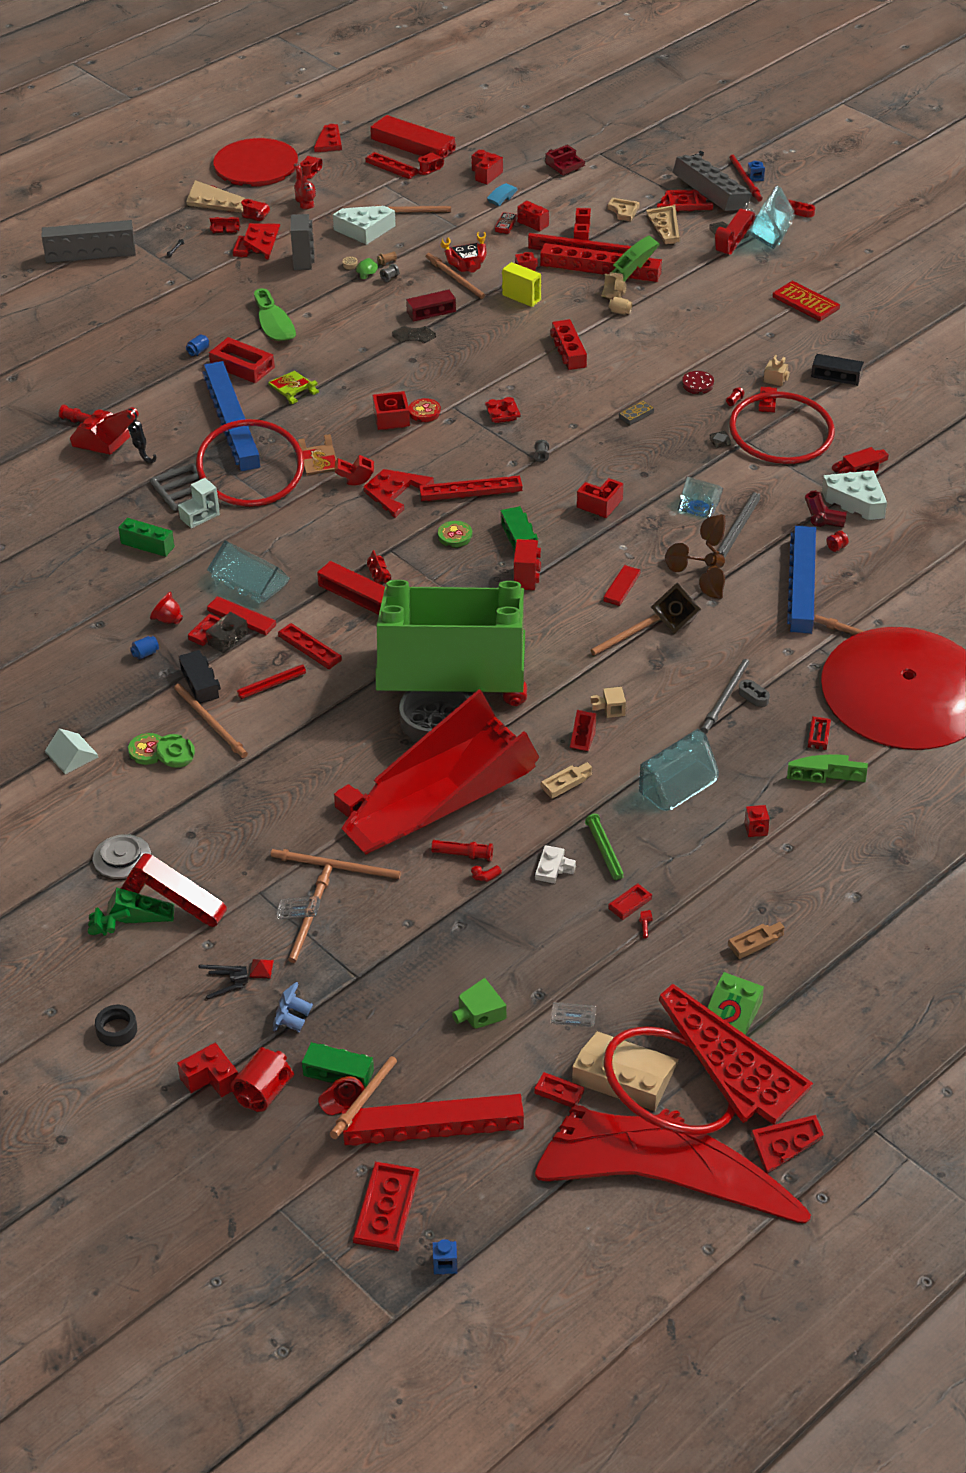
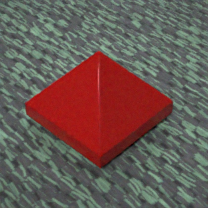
M253 959L250 977L271 979L274 960Z

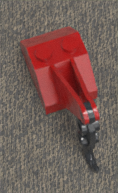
M133 407L115 414L98 409L88 419L84 420L70 437L73 447L111 455L130 438L131 434L132 443L138 448L139 454L144 461L154 463L157 459L156 454L153 455V458H149L146 454V438L142 424L136 420L139 413Z

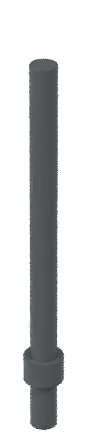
M743 659L713 710L707 714L701 732L706 734L711 726L715 725L718 720V714L748 667L749 660Z

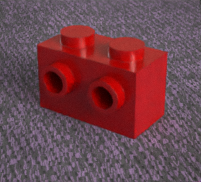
M526 200L517 206V222L540 232L549 226V210Z

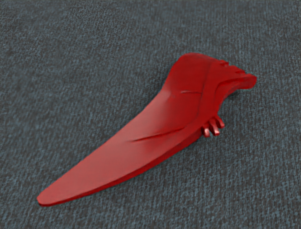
M580 1105L572 1106L569 1111L570 1115L565 1117L559 1127L560 1131L556 1132L550 1141L535 1172V1177L540 1181H558L610 1175H639L670 1182L797 1223L806 1224L811 1218L808 1209L781 1184L747 1158L707 1134H679L657 1127L639 1116L606 1114L589 1110L585 1106ZM665 1108L656 1115L673 1123L687 1125L684 1123L685 1120L679 1117L681 1114L677 1110L670 1112Z

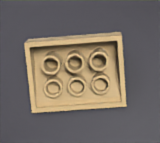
M598 1031L580 1051L573 1065L572 1083L618 1098L607 1080L603 1063L606 1047L614 1037ZM623 1041L614 1051L612 1063L615 1076L624 1091L641 1107L655 1111L679 1059Z

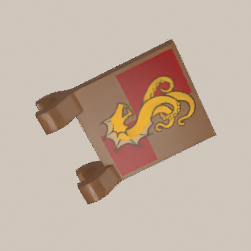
M330 434L324 435L325 442L321 446L306 448L305 439H298L304 456L306 476L335 471V461L337 458Z

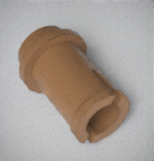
M394 251L387 254L381 253L377 256L379 265H385L397 259Z

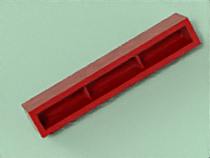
M329 561L317 572L318 586L379 615L385 590L383 585L332 561Z

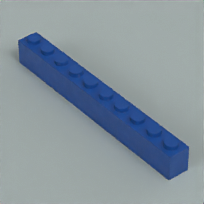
M223 361L205 364V371H202L203 379L206 381L210 398L213 399L218 418L220 417L221 426L233 421L244 420V414ZM242 426L225 431L224 435L227 436V443L230 446L232 456H234L235 465H239L241 471L260 468L259 453L249 427Z

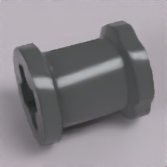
M393 263L388 268L380 270V277L384 282H388L390 278L397 277L400 274L398 266Z
M546 440L536 441L534 445L536 450L534 453L535 459L539 462H544L549 458V443Z

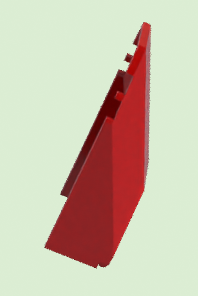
M478 689L374 779L376 784L369 794H364L363 803L357 811L353 810L341 829L366 855L528 774L536 767L534 763L538 761L539 755L525 731L516 737L498 718L494 717L495 714L482 691ZM427 787L433 796L425 798L427 793L424 788Z

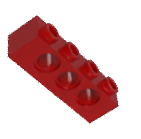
M571 319L552 322L550 335L551 338H554V344L558 347L559 355H562L563 364H566L568 370L586 368L587 353Z

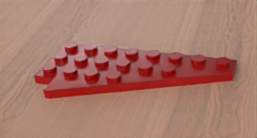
M670 985L660 994L659 1002L741 1122L745 1123L757 1112L775 1125L812 1088L813 1083L676 985Z

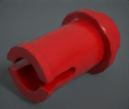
M740 387L734 388L732 394L726 398V403L729 406H734L739 399H743L744 390Z

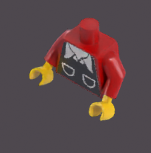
M479 232L477 233V241L480 244L473 243L449 248L450 238L447 237V243H444L442 239L440 245L445 249L444 252L448 263L456 267L460 272L469 271L474 273L477 269H480L481 263L484 262L487 255L486 244L484 243L486 233H483L484 237H479Z

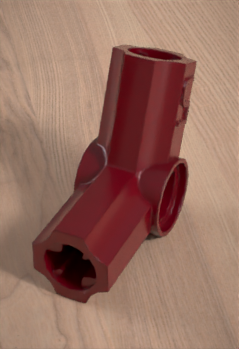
M817 490L810 491L805 495V500L811 514V523L814 526L821 527L825 524L839 527L845 526L847 512L828 509L824 505L820 492Z

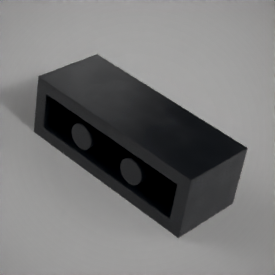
M816 353L812 364L811 377L858 386L862 377L864 362Z
M200 650L180 655V670L195 700L201 704L218 699V690H221L218 679H214V671L212 667L209 668L207 657L203 656Z

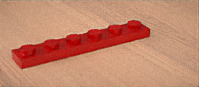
M520 476L419 485L421 501L515 493L523 491Z

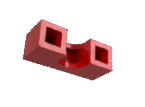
M576 208L574 239L589 240L591 208Z

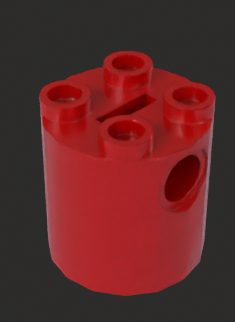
M263 1047L257 1050L231 1082L232 1092L240 1105L256 1112H263L271 1105L294 1076V1072L286 1062L287 1057L281 1051L274 1052Z

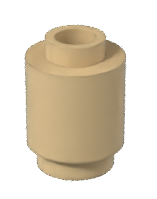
M614 297L610 300L609 308L613 313L630 314L632 302L628 299Z

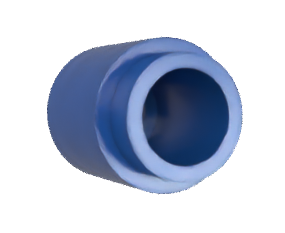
M199 334L189 341L186 345L188 354L191 356L199 355L209 347L208 338Z
M147 636L132 642V647H130L133 657L138 659L156 653V650H159V644L154 636Z

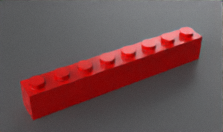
M521 1094L361 1108L352 1119V1124L349 1128L343 1130L344 1146L524 1129ZM342 1110V1114L347 1112V1110Z

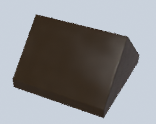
M678 582L651 606L674 634L690 624L702 610Z

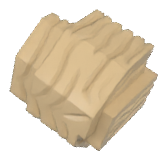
M610 272V275L605 274L604 289L601 297L610 300L614 297L622 298L625 295L627 285L623 281V274Z

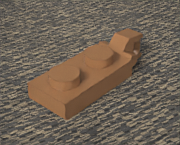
M781 922L771 926L761 924L729 939L728 946L738 959H741L778 941V938L784 935L785 927Z

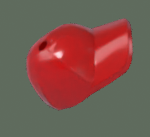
M343 1077L336 1080L332 1086L318 1097V1103L326 1114L342 1113V1110L349 1109L365 1088L356 1077Z

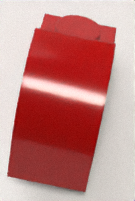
M361 455L357 457L353 464L339 458L335 461V473L347 478L348 485L364 484L374 472V461Z

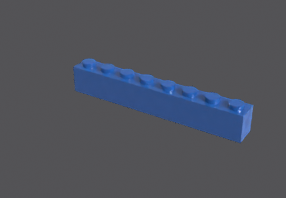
M795 526L794 533H791L790 543H793L790 544V554L793 555H790L789 566L793 567H789V577L792 578H789L788 589L792 590L788 592V601L791 602H788L787 612L791 614L787 616V624L790 625V632L812 634L814 622L816 527Z

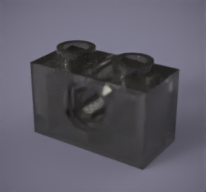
M229 612L206 631L207 644L225 653L242 638L246 637L248 634L247 620Z

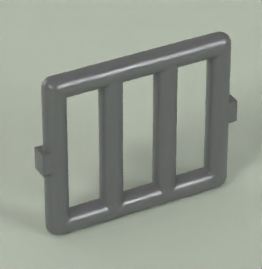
M191 463L177 469H169L166 473L151 478L150 483L173 511H178V505L185 501L176 504L173 500L192 494L191 487L170 495L166 491L199 479L196 465ZM189 471L194 473L162 486L159 484L161 481Z

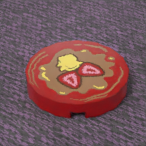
M417 399L409 405L410 417L415 421L418 419L421 422H431L436 420L439 414H441V406L433 399Z

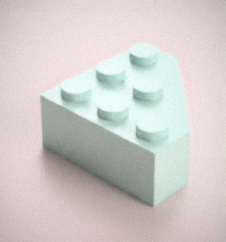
M386 206L342 208L333 214V228L335 231L366 245L396 226L395 210Z
M874 471L824 475L822 493L827 503L841 505V509L850 513L857 512L866 520L885 519L887 501Z

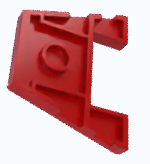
M383 469L363 488L369 497L375 502L382 504V508L386 511L389 510L391 515L396 518L404 511V504L394 499L410 485L419 488V485L434 484V478Z

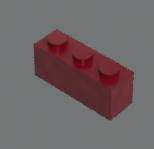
M450 289L406 299L407 313L413 322L456 312V298Z

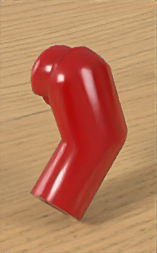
M498 865L487 871H482L480 866H474L471 868V876L475 880L490 881L502 874V870Z

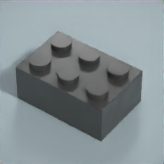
M309 214L291 215L290 231L294 270L312 269V263H315L312 220H309Z

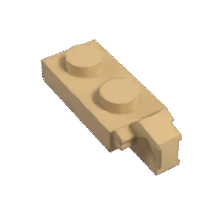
M588 762L579 767L571 765L541 781V788L553 799L587 780L592 775V766Z

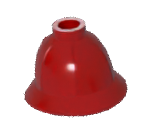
M171 591L155 606L151 612L150 620L157 619L163 623H175L176 625L182 621L184 616L181 615V608L173 599Z

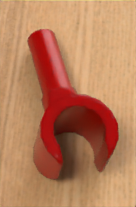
M651 910L641 911L639 921L642 924L643 938H648L647 923L653 921Z

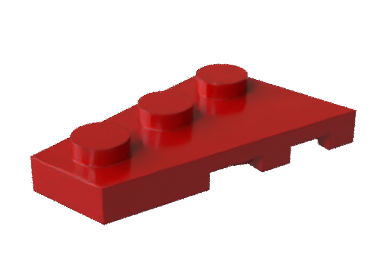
M338 124L324 125L314 146V152L342 150Z
M816 1115L755 1129L751 1132L767 1174L820 1141L824 1136Z

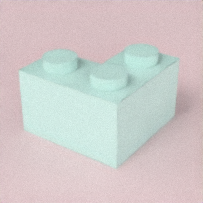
M206 478L191 484L192 499L178 505L180 519L190 528L220 515L217 488Z

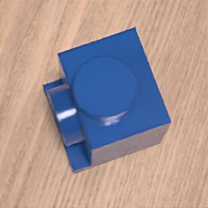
M748 162L747 173L751 181H764L765 167L763 162Z
M443 1239L439 1242H433L434 1274L458 1273L456 1241L450 1242L447 1239ZM438 1261H452V1264L438 1265Z

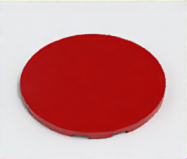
M251 138L236 141L223 147L215 155L213 164L216 174L225 181H231L232 184L240 186L251 184V187L265 186L280 182L286 176L292 175L295 172L293 164L298 163V155L293 147L282 141L268 138Z

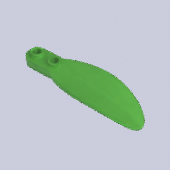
M257 289L254 292V299L260 309L259 321L264 333L275 341L295 338L296 331L288 315L274 304V300L267 289Z

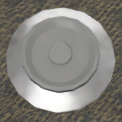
M130 834L116 835L107 838L98 845L93 854V864L95 869L103 876L112 879H125L140 857L145 853L151 855V850L148 843L140 837Z

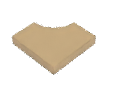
M613 197L608 204V210L615 212L618 220L630 222L640 207V202Z

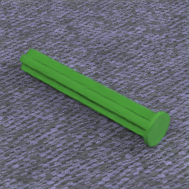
M591 814L586 817L585 824L590 827L612 878L616 881L622 879L624 873L600 823V816L598 814Z

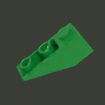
M116 888L108 901L107 915L129 909L130 916L117 921L123 923L169 922L174 920L175 904Z

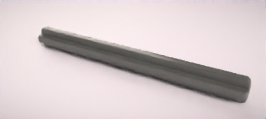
M753 492L718 548L717 551L724 558L760 500L759 493Z

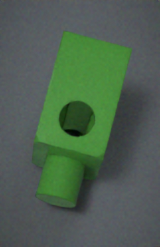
M486 978L460 994L458 997L459 1009L452 1012L453 1019L457 1024L468 1020L475 1029L507 1019L506 1004Z

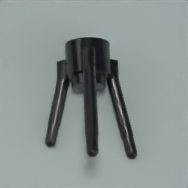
M198 965L200 969L212 970L208 971L209 975H230V982H235L234 985L207 995V999L234 989L243 988V983H248L246 966Z

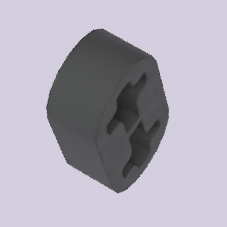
M748 679L742 680L739 683L738 692L743 698L757 707H765L769 704L770 694L766 689Z

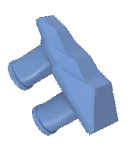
M295 982L282 993L273 1022V1031L283 1024L300 1033L305 1020L288 1013V1010L291 1008L308 1016L313 1004L296 997L294 993L298 987V982Z

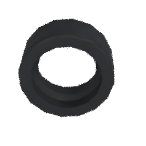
M117 1004L103 1008L97 1014L95 1029L100 1042L107 1046L117 1047L129 1043L135 1037L137 1021L132 1009ZM115 1019H123L129 1022L128 1026L119 1032L104 1030V1026Z

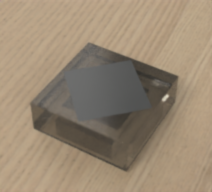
M725 431L709 435V439L715 448L731 445V439Z

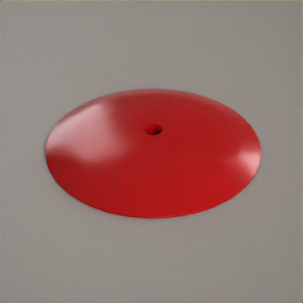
M883 627L851 636L839 644L827 658L821 678L824 698L835 716L857 734L879 744L911 750L944 747L966 737V650L955 642L921 629Z

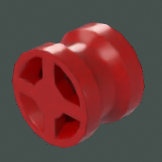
M839 530L834 535L828 536L826 542L831 551L837 552L841 548L846 547L849 540L845 532Z

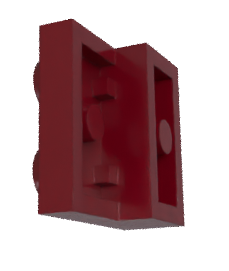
M568 144L555 150L551 149L545 153V164L562 175L585 166V161L578 157L576 150Z

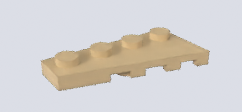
M195 180L186 202L187 206L242 213L243 206L241 201L245 198Z
M675 205L646 210L647 216L665 244L680 242Z

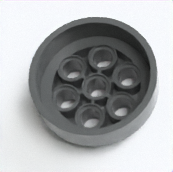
M407 691L399 704L401 728L410 737L411 741L416 744L470 696L467 692Z

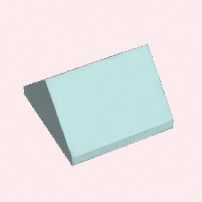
M60 728L45 750L46 754L64 774L98 758V754L78 733Z

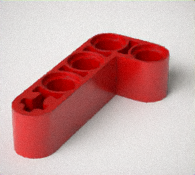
M741 208L727 228L718 227L715 233L716 251L731 255L755 220V212Z

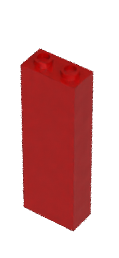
M385 115L370 126L372 140L419 156H425L432 152L445 159L456 149L455 137L389 115Z

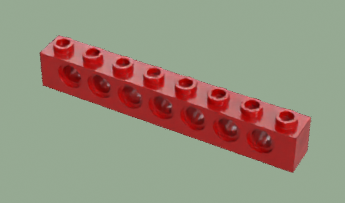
M545 243L540 252V266L610 275V272L616 268L613 265L623 254ZM648 258L641 268L637 266L628 278L658 282L662 272V259Z

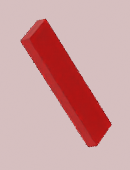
M376 152L365 158L366 163L407 179H411L418 174L417 168Z
M218 596L207 606V611L263 635H267L276 626V620Z
M292 623L278 631V637L327 669H331L342 661L340 654Z

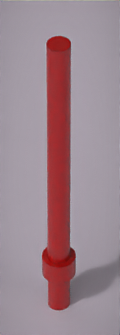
M733 154L730 155L731 162L749 187L751 195L758 202L762 201L763 198L760 195V190L754 186Z

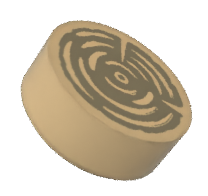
M355 257L343 259V267L347 270H353L358 265V260Z

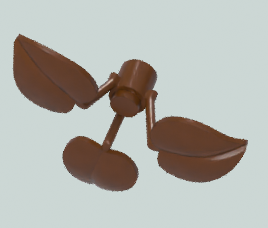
M723 514L708 517L703 521L700 528L701 538L706 540V545L713 553L707 554L705 558L688 556L689 547L684 543H675L668 548L665 554V562L668 568L677 573L686 569L688 559L705 561L709 568H707V573H703L700 576L699 585L703 593L717 599L723 598L725 575L720 568L724 566L725 558L712 546H717L723 539L725 531V515Z

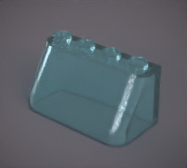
M778 185L774 187L764 202L748 233L772 249L782 243L783 237L795 217L790 202L782 188Z
M226 540L207 568V571L212 574V579L219 583L221 580L224 581L225 586L232 590L234 587L237 588V592L244 596L250 595L251 599L259 604L261 601L266 602L287 585L290 577L279 567Z
M696 729L640 764L639 792L659 809L668 811L717 781L719 769L706 734Z

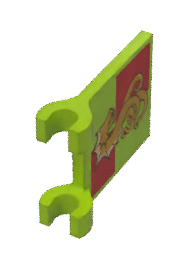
M296 371L268 382V385L284 395L290 404L298 402L294 395L307 388L312 395L319 393V390L315 387L318 385L315 380L311 382Z

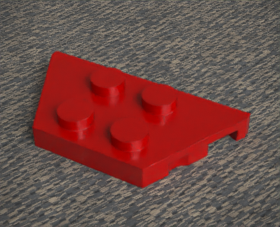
M667 190L665 196L661 198V203L657 204V208L675 205L676 212L685 210H713V203H707L706 198L697 190Z
M249 223L243 245L251 248L256 253L260 251L265 255V259L269 260L280 224Z

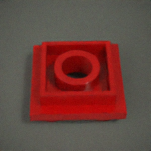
M506 397L502 400L491 399L485 402L486 409L494 423L513 421L521 417L512 397Z

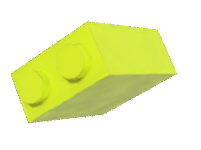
M509 263L502 269V295L533 307L541 301V274L515 263Z

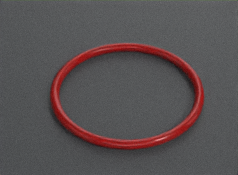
M764 392L748 397L734 408L729 420L730 433L735 442L744 451L761 460L778 464H796L812 460L823 454L830 447L835 436L833 420L822 406L807 397L790 392ZM766 398L791 399L804 403L820 413L827 423L828 436L824 444L812 453L798 457H777L764 454L747 445L737 432L736 419L741 410L753 402Z
M256 419L237 420L220 426L204 439L196 457V470L200 480L206 478L203 470V456L208 445L221 433L236 427L258 426L273 430L290 442L297 455L295 476L277 494L263 499L243 500L227 496L217 490L218 499L224 502L244 507L267 505L289 494L301 479L304 469L302 449L288 431L276 424Z
M635 1027L617 1034L609 1042L603 1060L607 1080L617 1097L642 1119L671 1132L686 1135H702L720 1130L734 1117L735 1111L728 1104L725 1114L713 1123L699 1126L673 1123L642 1108L624 1091L618 1082L613 1070L612 1060L614 1051L620 1043L631 1037L651 1035L668 1038L691 1048L682 1034L659 1027Z

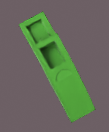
M650 235L643 238L615 262L613 266L616 268L612 273L623 274V281L625 282L637 266L639 268L643 266L660 244Z
M849 755L809 756L788 763L787 779L826 783V778L866 782L868 763L848 761Z

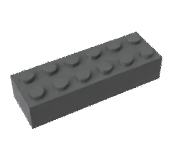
M683 155L676 158L672 173L724 211L739 210L741 208L747 209L751 193L746 190V187L739 185L736 180L729 178V175L722 173L719 168L712 166L710 162L702 159L700 155Z
M132 220L42 227V242L46 263L136 255Z

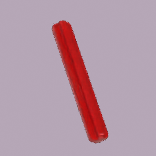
M304 665L296 666L238 689L237 694L240 699H243L306 674V669Z

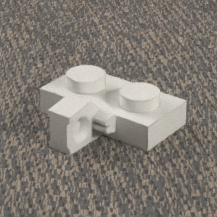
M545 845L535 873V880L555 883L558 874H574L576 861L564 857L565 849Z

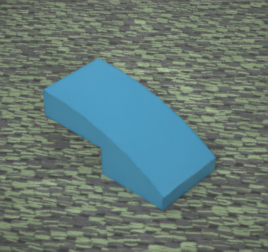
M507 183L502 184L487 197V200L492 204L500 206L505 199L510 200L518 189Z

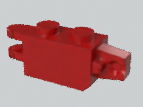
M872 447L843 456V460L833 464L832 470L838 472L837 474L874 471L877 473L879 465L888 460L889 454L884 449L874 450Z

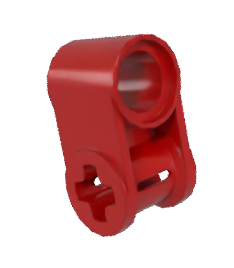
M432 152L419 157L418 173L420 175H429L436 170H440L444 165V159Z
M307 156L300 162L302 177L305 175L307 179L313 178L322 169L323 160Z
M252 199L241 201L243 206L241 214L244 218L262 221L270 212V207L264 202Z

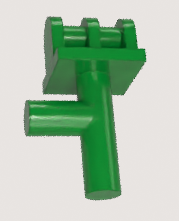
M98 907L95 908V912L89 914L88 934L97 935L102 933L105 936L107 932L114 933L116 921L129 917V909L105 916Z

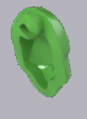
M366 258L359 262L356 272L360 273L361 279H367L368 274L376 273L378 265L374 260Z

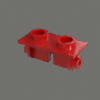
M210 218V231H213V233L223 232L224 228H226V232L237 233V231H240L239 218Z
M373 550L371 556L367 559V567L374 582L378 584L380 581L387 583L391 581V574L386 569L387 566L384 558L379 555L377 556Z

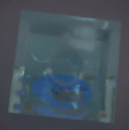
M687 477L677 510L704 518L712 517L719 505L723 488L716 484Z

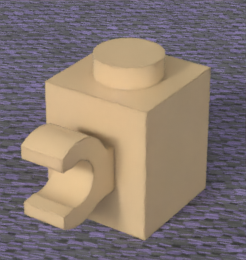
M775 355L772 361L768 362L764 372L765 383L783 386L784 382L788 381L790 372L788 371V364H784L785 357L778 361L777 355Z
M622 687L603 689V698L598 695L591 696L592 710L605 709L607 718L625 716L626 700Z

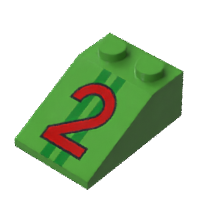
M724 972L714 990L708 1009L746 1035L762 1004L764 986Z

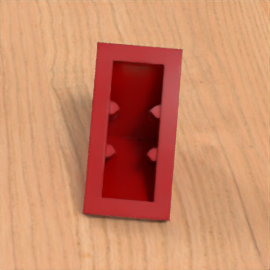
M577 710L570 748L589 751L596 733V713Z

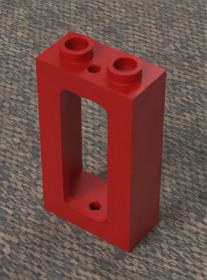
M227 337L209 352L210 363L223 361L228 373L255 384L275 368L273 354ZM229 353H233V354H235V355H238V356H240V357H243V358H245V359H248V360L253 361V362H256V363H254V364L249 363V362L244 361V360H242V359H239V358H236V357H234V356H231V355H229Z

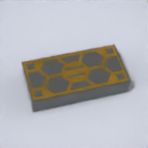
M641 401L620 412L619 418L631 425L654 413V407L645 401Z

